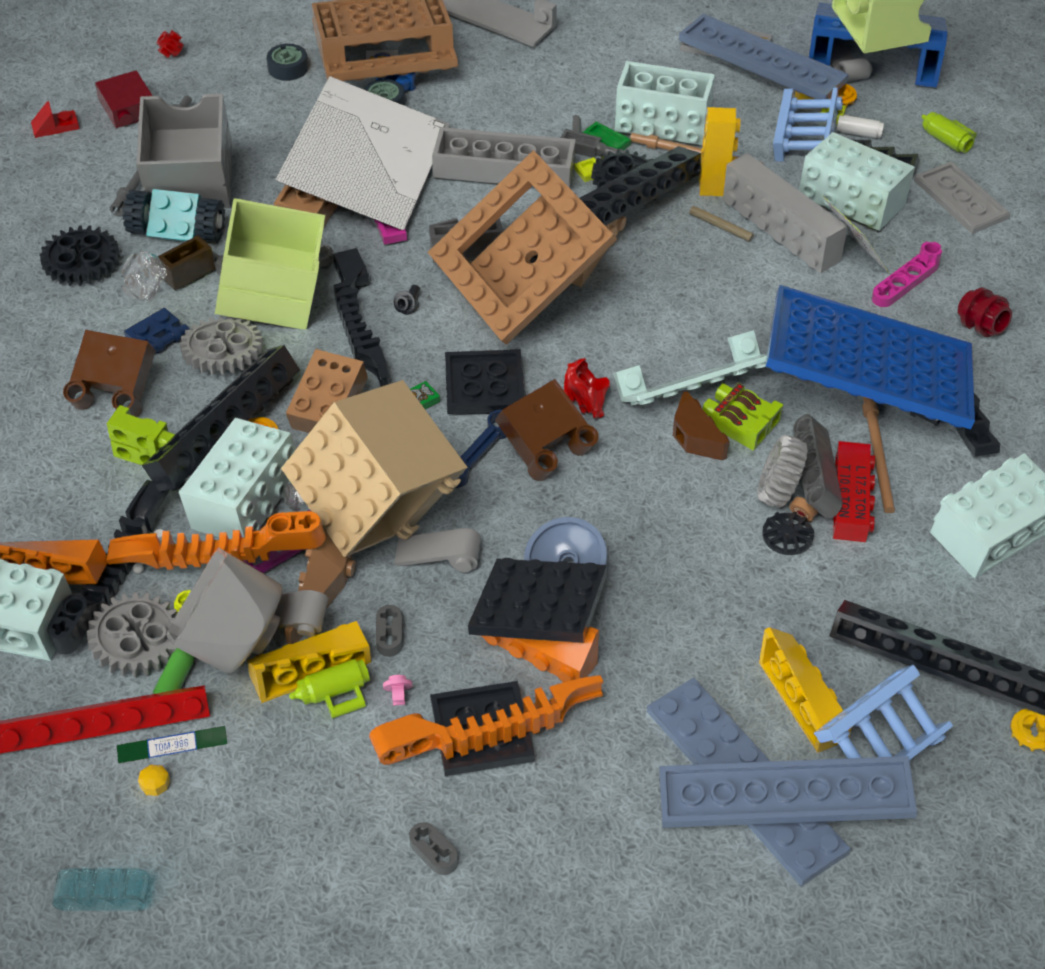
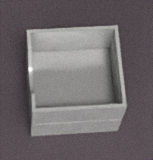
M205 94L198 104L186 108L169 105L159 96L140 97L136 165L143 191L152 193L153 189L194 193L201 195V198L222 200L225 205L224 208L231 207L232 139L223 94Z

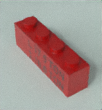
M838 441L835 467L842 497V507L838 514L833 517V539L866 542L868 532L873 533L875 517L870 516V512H873L875 496L870 495V491L874 490L875 475H870V471H874L875 455H871V444Z

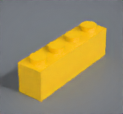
M707 107L701 149L699 196H723L726 167L728 163L736 159V156H732L733 151L738 149V137H735V133L740 132L741 120L736 118V108Z
M355 621L340 625L322 634H315L308 639L294 644H287L269 653L257 655L247 660L251 681L261 703L295 691L297 689L296 682L304 679L306 675L352 659L356 661L363 659L365 665L371 663L370 647L358 622Z
M771 627L764 629L759 664L817 753L838 745V743H834L832 740L820 743L814 734L815 731L843 711L837 702L835 692L826 686L822 680L820 670L817 666L812 665L807 657L804 646L798 644L792 634Z

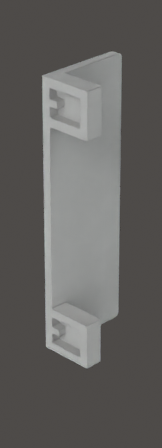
M443 0L449 15L532 47L536 46L556 27L557 5L546 0H536L534 2V14L498 0Z

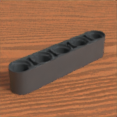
M804 414L795 422L793 433L794 437L806 443L808 450L805 467L801 476L805 500L825 518H832L841 510L842 497L829 433L810 414Z

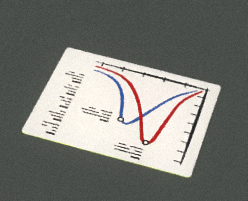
M823 196L836 217L847 225V233L888 272L866 237Z

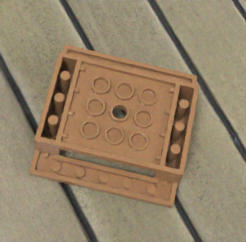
M334 0L312 3L313 29L327 80L329 77H333L340 81H361L370 77L384 78L387 75H407L410 72L418 71L426 73L434 69L449 70L452 67H458V58L453 44L452 23L443 0ZM425 37L430 52L346 62L344 46L356 47L364 43L379 44L382 41L392 40L398 42L405 38L422 39Z
M533 150L428 251V254L499 339L507 345L601 256L617 238ZM534 186L541 196L476 259L470 262L462 253L522 195ZM538 255L537 260L534 263L529 264L530 259L533 256Z

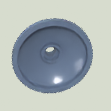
M575 517L557 518L543 524L529 539L524 553V560L574 561V563H595L600 565H607L608 558L607 547L600 532L589 522Z

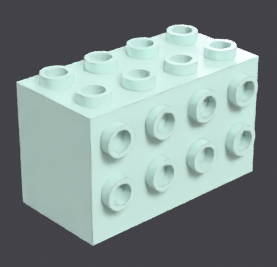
M626 61L617 86L615 131L645 136L651 134L659 136L660 139L703 145L707 107H712L715 74Z
M832 132L805 156L799 191L814 202L831 210L823 198L824 196L840 213L849 219L856 220L872 229L880 231L905 206L915 167Z
M235 418L179 491L191 529L206 534H213L216 537H219V533L226 532L229 539H232L233 530H240L242 538H245V527L252 526L254 531H259L266 518L272 514L274 507L285 496L290 486V481L281 468L296 450L291 433Z
M1025 453L1015 459L1013 457L1009 458L997 470L991 469L980 480L976 482L970 481L961 491L945 496L940 502L941 508L933 519L935 522L930 533L971 576L977 578L1045 536V473Z
M0 559V651L48 661L52 660L56 650L53 647L47 628L62 600L72 594L63 573L55 569H38L29 564L18 565Z

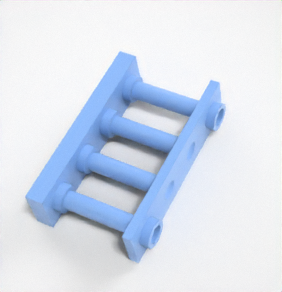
M833 88L831 99L798 100L797 97L794 98L793 89H784L773 141L775 161H784L785 153L789 152V150H813L823 141H790L789 138H792V136H824L825 139L835 131L838 110H842V97H838V88ZM829 108V113H795V111L798 109ZM795 122H827L826 126L792 127Z
M911 665L895 671L815 731L814 734L820 743L831 740L834 743H838L847 758H861L848 737L850 734L848 729L854 725L855 727L859 726L878 757L909 756V760H911L928 745L933 746L946 738L944 733L953 725L950 721L939 724L933 723L912 690L913 684L911 682L920 674L916 667ZM896 693L897 695H902L925 731L915 740H913L891 706L892 700L890 697ZM875 709L881 711L904 747L894 756L891 755L869 720L871 718L869 713Z

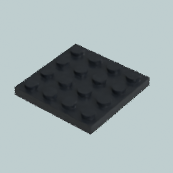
M497 558L468 623L469 635L584 643L607 577V565L568 563L566 561L550 562L537 559L516 560L512 558Z

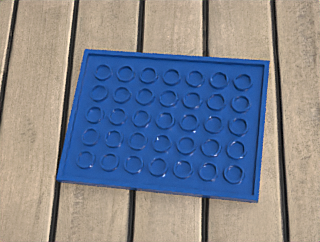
M779 285L776 293L765 367L771 368L778 373L785 372L795 375L804 381L811 380L821 383L827 388L847 391L853 396L870 398L879 404L896 406L905 412L919 413L931 420L945 421L954 427L972 428L975 422L972 343Z

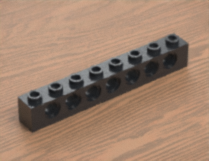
M678 146L583 195L579 199L606 226L700 175L701 153Z
M285 345L268 349L142 465L159 492L170 489L176 491L183 487L186 483L185 479L194 473L235 418L249 421L248 419L251 416L257 415L264 410L265 407L263 405L266 402L275 399L279 395L278 391L281 388L288 386L294 381L293 377L300 369Z
M844 600L837 610L829 637L908 666L914 665L916 669L1045 716L1044 671Z

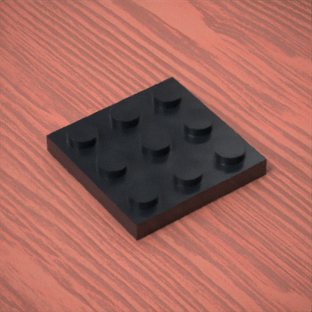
M521 349L445 352L447 414L491 413L495 410H503L524 397Z
M518 681L430 694L434 722L445 727L451 726L450 719L458 717L463 730L468 729L466 718L474 716L480 727L483 726L482 715L489 713L492 721L496 722V711L501 709L504 710L507 718L511 717L510 705L517 703L521 713L524 710ZM526 732V736L520 739L517 735L513 736L512 741L506 743L503 740L497 741V745L491 748L487 744L483 746V750L477 752L475 749L468 750L469 754L461 756L459 752L453 751V758L447 760L443 751L440 750L445 776L534 762L535 758L529 732Z

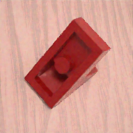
M49 101L44 104L31 121L35 138L79 129L75 110L52 114Z

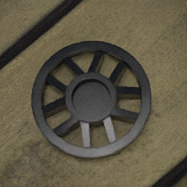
M776 512L775 515L766 519L762 530V537L766 545L773 551L783 555H797L805 552L812 545L814 529L807 521V517H801L797 515V512ZM781 542H782V543H783V548L778 547V546L775 545V544H778V543H781ZM798 542H799V543H804L805 545L802 546V547H799ZM787 544H793L794 549H787Z

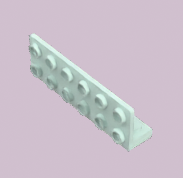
M752 330L728 337L734 362L648 389H646L640 365L613 372L621 402H630L631 405H643L655 401L654 398L673 396L681 390L701 387L703 383H714L724 380L725 376H736L748 372V369L765 367L767 354H760L755 332Z

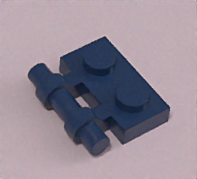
M164 307L124 330L125 337L148 341L158 354L165 350V346L170 343L179 342L181 336L185 335V330L190 329L186 324L180 326L179 319Z

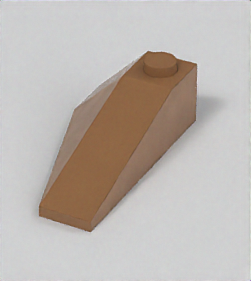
M324 530L326 537L324 543L317 548L306 550L305 556L309 558L307 572L300 573L298 591L313 590L325 594L328 597V607L345 587L348 577H353L356 563L352 560L351 555L343 557ZM293 627L285 628L287 644L299 642L303 635L297 633V629Z

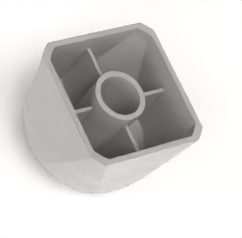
M218 547L169 626L166 636L173 646L225 673H232L243 664L251 652L255 655H260L272 639L280 622V617L274 613L282 595V586L279 582Z

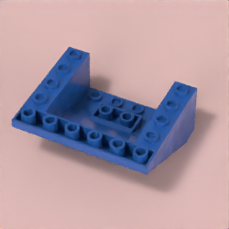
M819 2L813 25L809 58L830 66L834 38L842 40L854 39L833 10L832 4ZM919 15L921 22L931 26L929 41L905 47L919 48L915 85L937 88L947 41L946 20L943 17Z

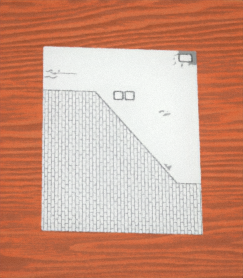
M329 77L285 160L276 181L404 230L433 164L432 155L440 127L448 128L449 123Z

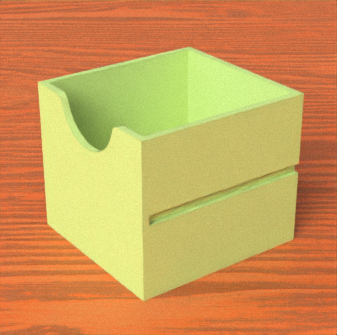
M833 0L832 2L833 10L863 53L929 41L931 26L921 22L919 19V9L925 0Z
M234 198L215 314L297 329H307L318 276V259L325 215Z

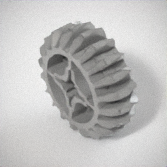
M787 435L777 439V442L774 443L772 450H770L766 458V462L762 467V473L759 476L757 497L760 501L778 508L787 504V501L790 500L796 486L799 484L808 453L806 443L796 437Z

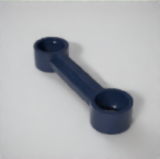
M495 410L488 415L487 428L461 455L460 458L468 468L457 478L461 479V481L455 488L463 487L468 483L469 470L497 439L507 438L500 427L493 425L501 410Z

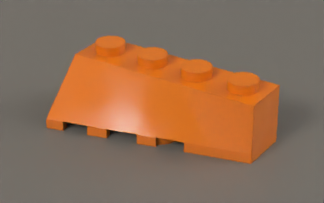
M99 539L0 542V559L18 565L29 564L38 569L58 570L64 574L68 584H97L107 564V555Z
M592 627L588 629L584 643L481 636L487 643L494 646L498 645L508 650L512 656L523 658L533 663L537 669L556 675L562 682L588 677L598 663L599 630Z

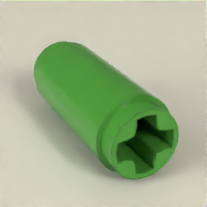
M177 648L170 656L153 690V694L181 689L194 663V656Z

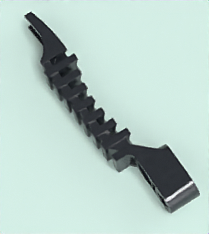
M357 248L333 253L334 266L341 283L333 285L336 309L339 312L353 357L364 362L365 369L377 377L380 387L388 385L386 362L381 346H379L381 340L379 337L371 338L372 330L365 331L367 325L365 322H361L362 316L358 314V292L362 286L369 284L365 264Z
M146 480L125 511L127 518L124 516L120 517L119 523L122 531L116 529L114 537L120 538L153 532L158 510L170 490L159 492L151 480ZM136 562L107 563L97 584H82V594H71L62 600L47 628L56 652L66 655L76 651L89 629L88 622L94 620V611L101 612L102 603L108 606L111 605V598L113 595H117L119 585H123L125 575L130 573L131 565Z

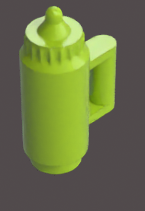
M930 112L928 115L923 114L921 116L924 120L923 128L930 135L955 151L967 153L974 145L977 133L957 120L951 121L936 112Z
M352 659L306 675L304 679L296 682L297 689L290 693L289 698L292 700L300 699L305 705L325 701L332 719L364 708L366 704L360 688L364 687V683L370 681L363 659L358 661ZM354 690L357 698L333 706L330 698Z

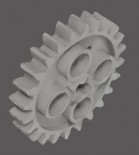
M219 316L218 320L210 317L207 323L200 320V326L191 325L192 330H185L186 336H181L180 348L182 359L186 360V365L192 364L193 370L200 368L201 373L210 370L211 375L216 371H220L224 375L226 370L235 373V368L244 370V364H253L252 360H257L259 358L258 354H262L263 339L261 331L257 330L256 325L251 326L250 321L242 323L240 318L234 321L232 317H228L227 320H224L222 316Z
M134 592L132 599H128L123 593L122 601L119 602L112 597L111 606L102 603L101 612L94 611V620L88 622L89 651H92L93 659H99L100 667L109 664L110 673H113L118 668L121 669V676L123 677L127 671H132L133 677H136L138 670H142L148 676L149 668L151 667L156 671H160V662L167 664L169 656L177 649L166 636L169 626L177 615V610H170L169 602L160 605L159 596L152 601L149 600V593H146L143 598H138L137 592Z

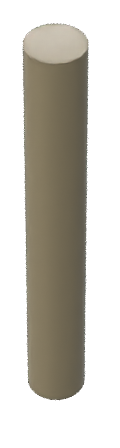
M692 206L690 209V215L748 242L754 237V233L696 206Z

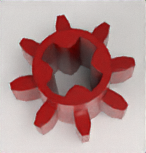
M173 30L170 33L162 32L156 42L160 46L158 51L167 58L170 55L176 57L183 48V43L180 41L182 37Z

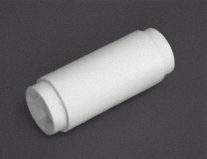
M840 115L836 131L881 139L884 123L877 120Z

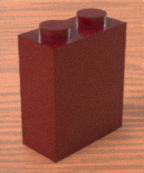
M137 70L95 82L98 100L116 129L139 122L140 97L153 96Z

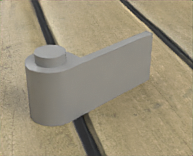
M845 43L833 45L830 65L837 70L849 74L848 82L869 78L873 70L871 61H868L866 57L855 59Z
M461 528L413 535L407 540L398 538L394 564L395 566H405L449 560L452 567L456 570L469 572L478 565L481 536L473 529Z
M313 590L282 594L274 613L280 617L277 629L293 627L297 629L298 634L308 637L321 632L328 597L321 592Z

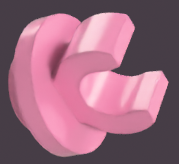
M405 675L390 676L389 680L383 683V689L392 691L393 706L405 705L404 691L413 687L412 681L406 679Z

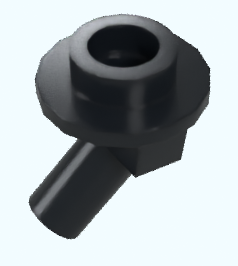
M412 285L409 291L403 290L396 293L393 301L396 311L405 315L414 311L415 307L418 306L419 286Z

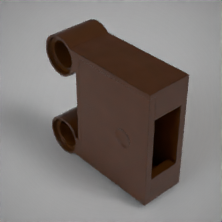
M85 330L70 381L63 388V395L76 409L85 410L94 402V395L90 391L91 388L114 392L112 397L113 407L117 410L119 405L123 406L124 403L131 400L127 408L130 409L132 416L138 417L142 411L141 399L156 350L145 340ZM83 391L82 395L75 399L76 394Z
M556 379L501 410L495 419L498 426L528 466L529 475L536 481L546 480L557 467L558 459L556 455L547 449L569 437L568 447L570 451L577 456H583L593 448L599 438L597 430L593 426L588 425ZM579 437L584 438L587 444L583 443ZM538 462L544 463L547 469L542 468Z

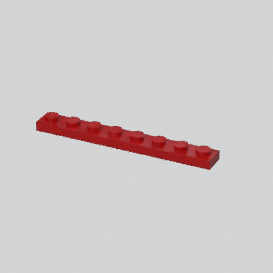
M205 685L1 720L0 754L210 717Z

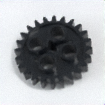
M618 149L616 154L608 151V156L601 154V158H596V162L593 163L592 184L597 185V188L653 160V158L647 160L646 154L638 156L637 151L633 154H630L629 150L622 153Z
M79 225L77 230L69 227V232L67 233L60 230L61 235H52L53 241L46 240V246L41 247L42 253L39 254L42 269L45 270L46 276H51L52 281L58 279L59 284L68 281L69 286L74 282L81 286L83 281L91 284V279L93 278L100 281V275L109 276L108 270H115L114 264H119L118 257H120L118 242L115 241L114 235H109L107 230L101 232L100 227L92 230L91 225L86 229ZM79 243H81V247H82V248L80 249V254H79V250H78ZM80 257H81V261H82V266H81V268H79V263H78V262L80 261Z

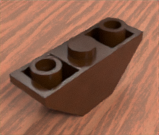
M688 391L683 392L674 417L672 436L686 453L722 461L727 459L728 447L730 446L727 435L717 428L713 418L703 411L697 399H694Z

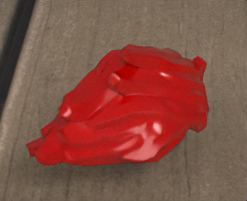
M586 358L568 363L564 380V392L572 402L576 400L582 414L588 412L587 414H593L594 419L602 418L604 416L602 406L606 392L610 388V380L607 377L595 378L594 374L588 369Z

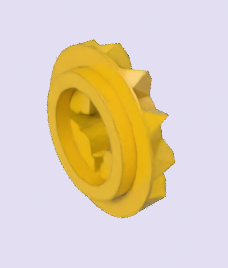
M1028 709L1020 710L1013 716L1010 724L1012 737L1019 741V746L1025 745L1030 747L1031 752L1035 749H1041L1045 752V716ZM1034 723H1036L1037 732H1039L1036 737L1032 735L1030 730Z

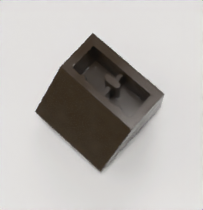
M198 235L148 261V266L174 290L215 270L212 247Z

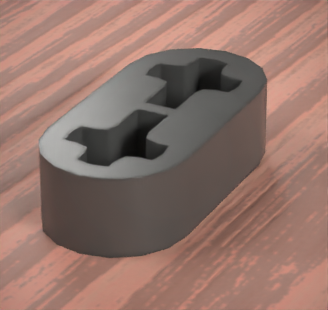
M385 605L376 614L377 651L381 655L388 657L395 656L402 649V613L394 605ZM387 616L393 617L392 625L386 624ZM387 636H392V645H386Z
M421 822L410 829V847L432 871L439 875H448L454 872L458 865L457 850L433 825ZM421 834L423 837L429 835L430 845L423 839L418 842V835ZM436 852L444 858L449 855V862L446 863L442 860L438 863V854Z

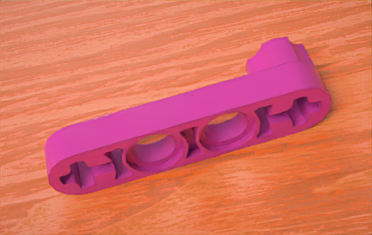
M924 242L917 256L874 287L872 302L879 307L891 306L936 272L942 255L941 245L937 242ZM916 271L919 273V275H912L908 272ZM900 282L905 286L900 287L894 285L893 283Z

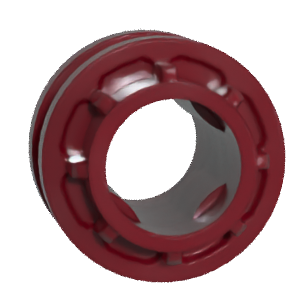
M984 287L968 291L961 298L958 305L957 313L960 316L962 325L968 329L975 327L976 332L983 337L1001 334L1009 326L1012 319V310L1009 308L1008 300L1001 295H994L991 290Z

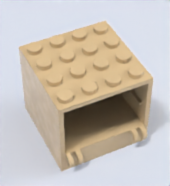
M404 380L334 402L281 469L311 512L318 514L324 530L343 557H347L394 536L404 540L409 539L419 527L415 524L443 494H450L461 481V479L457 478L468 467Z

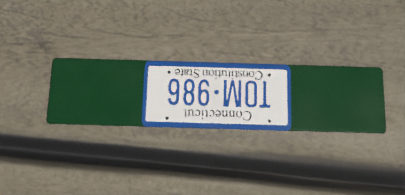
M225 726L119 744L117 745L118 764L226 745Z

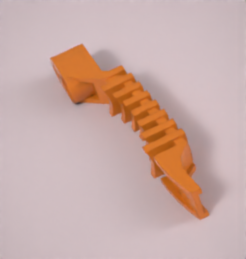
M311 511L284 512L272 515L267 520L266 525L259 531H254L252 526L245 527V538H242L240 530H233L232 539L228 538L226 532L219 533V540H215L213 534H206V541H202L199 534H192V541L188 543L185 533H177V544L174 543L170 531H162L161 543L156 533L111 539L106 561L108 564L137 562L150 565L156 569L166 567L167 570L174 569V566H180V569L187 568L188 565L201 567V564L209 562L219 547L241 561L248 560L249 563L256 562L258 556L261 557L262 561L269 560L270 551L317 548L324 543L326 537L317 513Z
M600 675L590 676L550 686L549 690L554 698L549 699V701L541 687L534 689L535 704H533L530 696L522 698L524 705L523 713H521L517 703L510 705L511 717L507 718L504 710L501 709L496 711L497 721L493 722L489 713L482 715L483 726L480 727L474 716L466 718L468 729L463 730L458 717L450 719L451 726L445 727L424 720L421 714L414 713L375 727L370 732L369 738L379 761L384 765L393 764L435 748L443 751L446 760L453 758V751L459 752L461 756L469 754L468 750L475 749L477 752L483 750V746L487 744L491 748L496 746L497 741L500 740L506 743L512 741V737L516 735L520 739L525 737L526 732L529 731L536 734L540 732L542 727H546L547 730L554 728L555 723L563 722L566 713L574 705L603 696L601 692L603 679Z

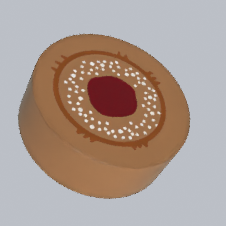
M795 497L789 505L792 513L797 512V515L807 517L808 522H811L818 513L802 497Z

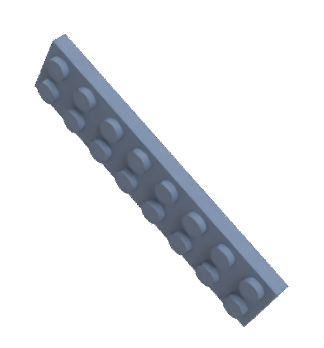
M702 14L679 33V41L689 46L698 48L814 99H830L833 88H838L839 90L848 82L849 74L706 14Z
M695 678L647 705V713L693 765L771 762ZM827 822L747 825L801 887L850 854L851 848Z
M909 756L659 766L662 828L916 818L917 815Z

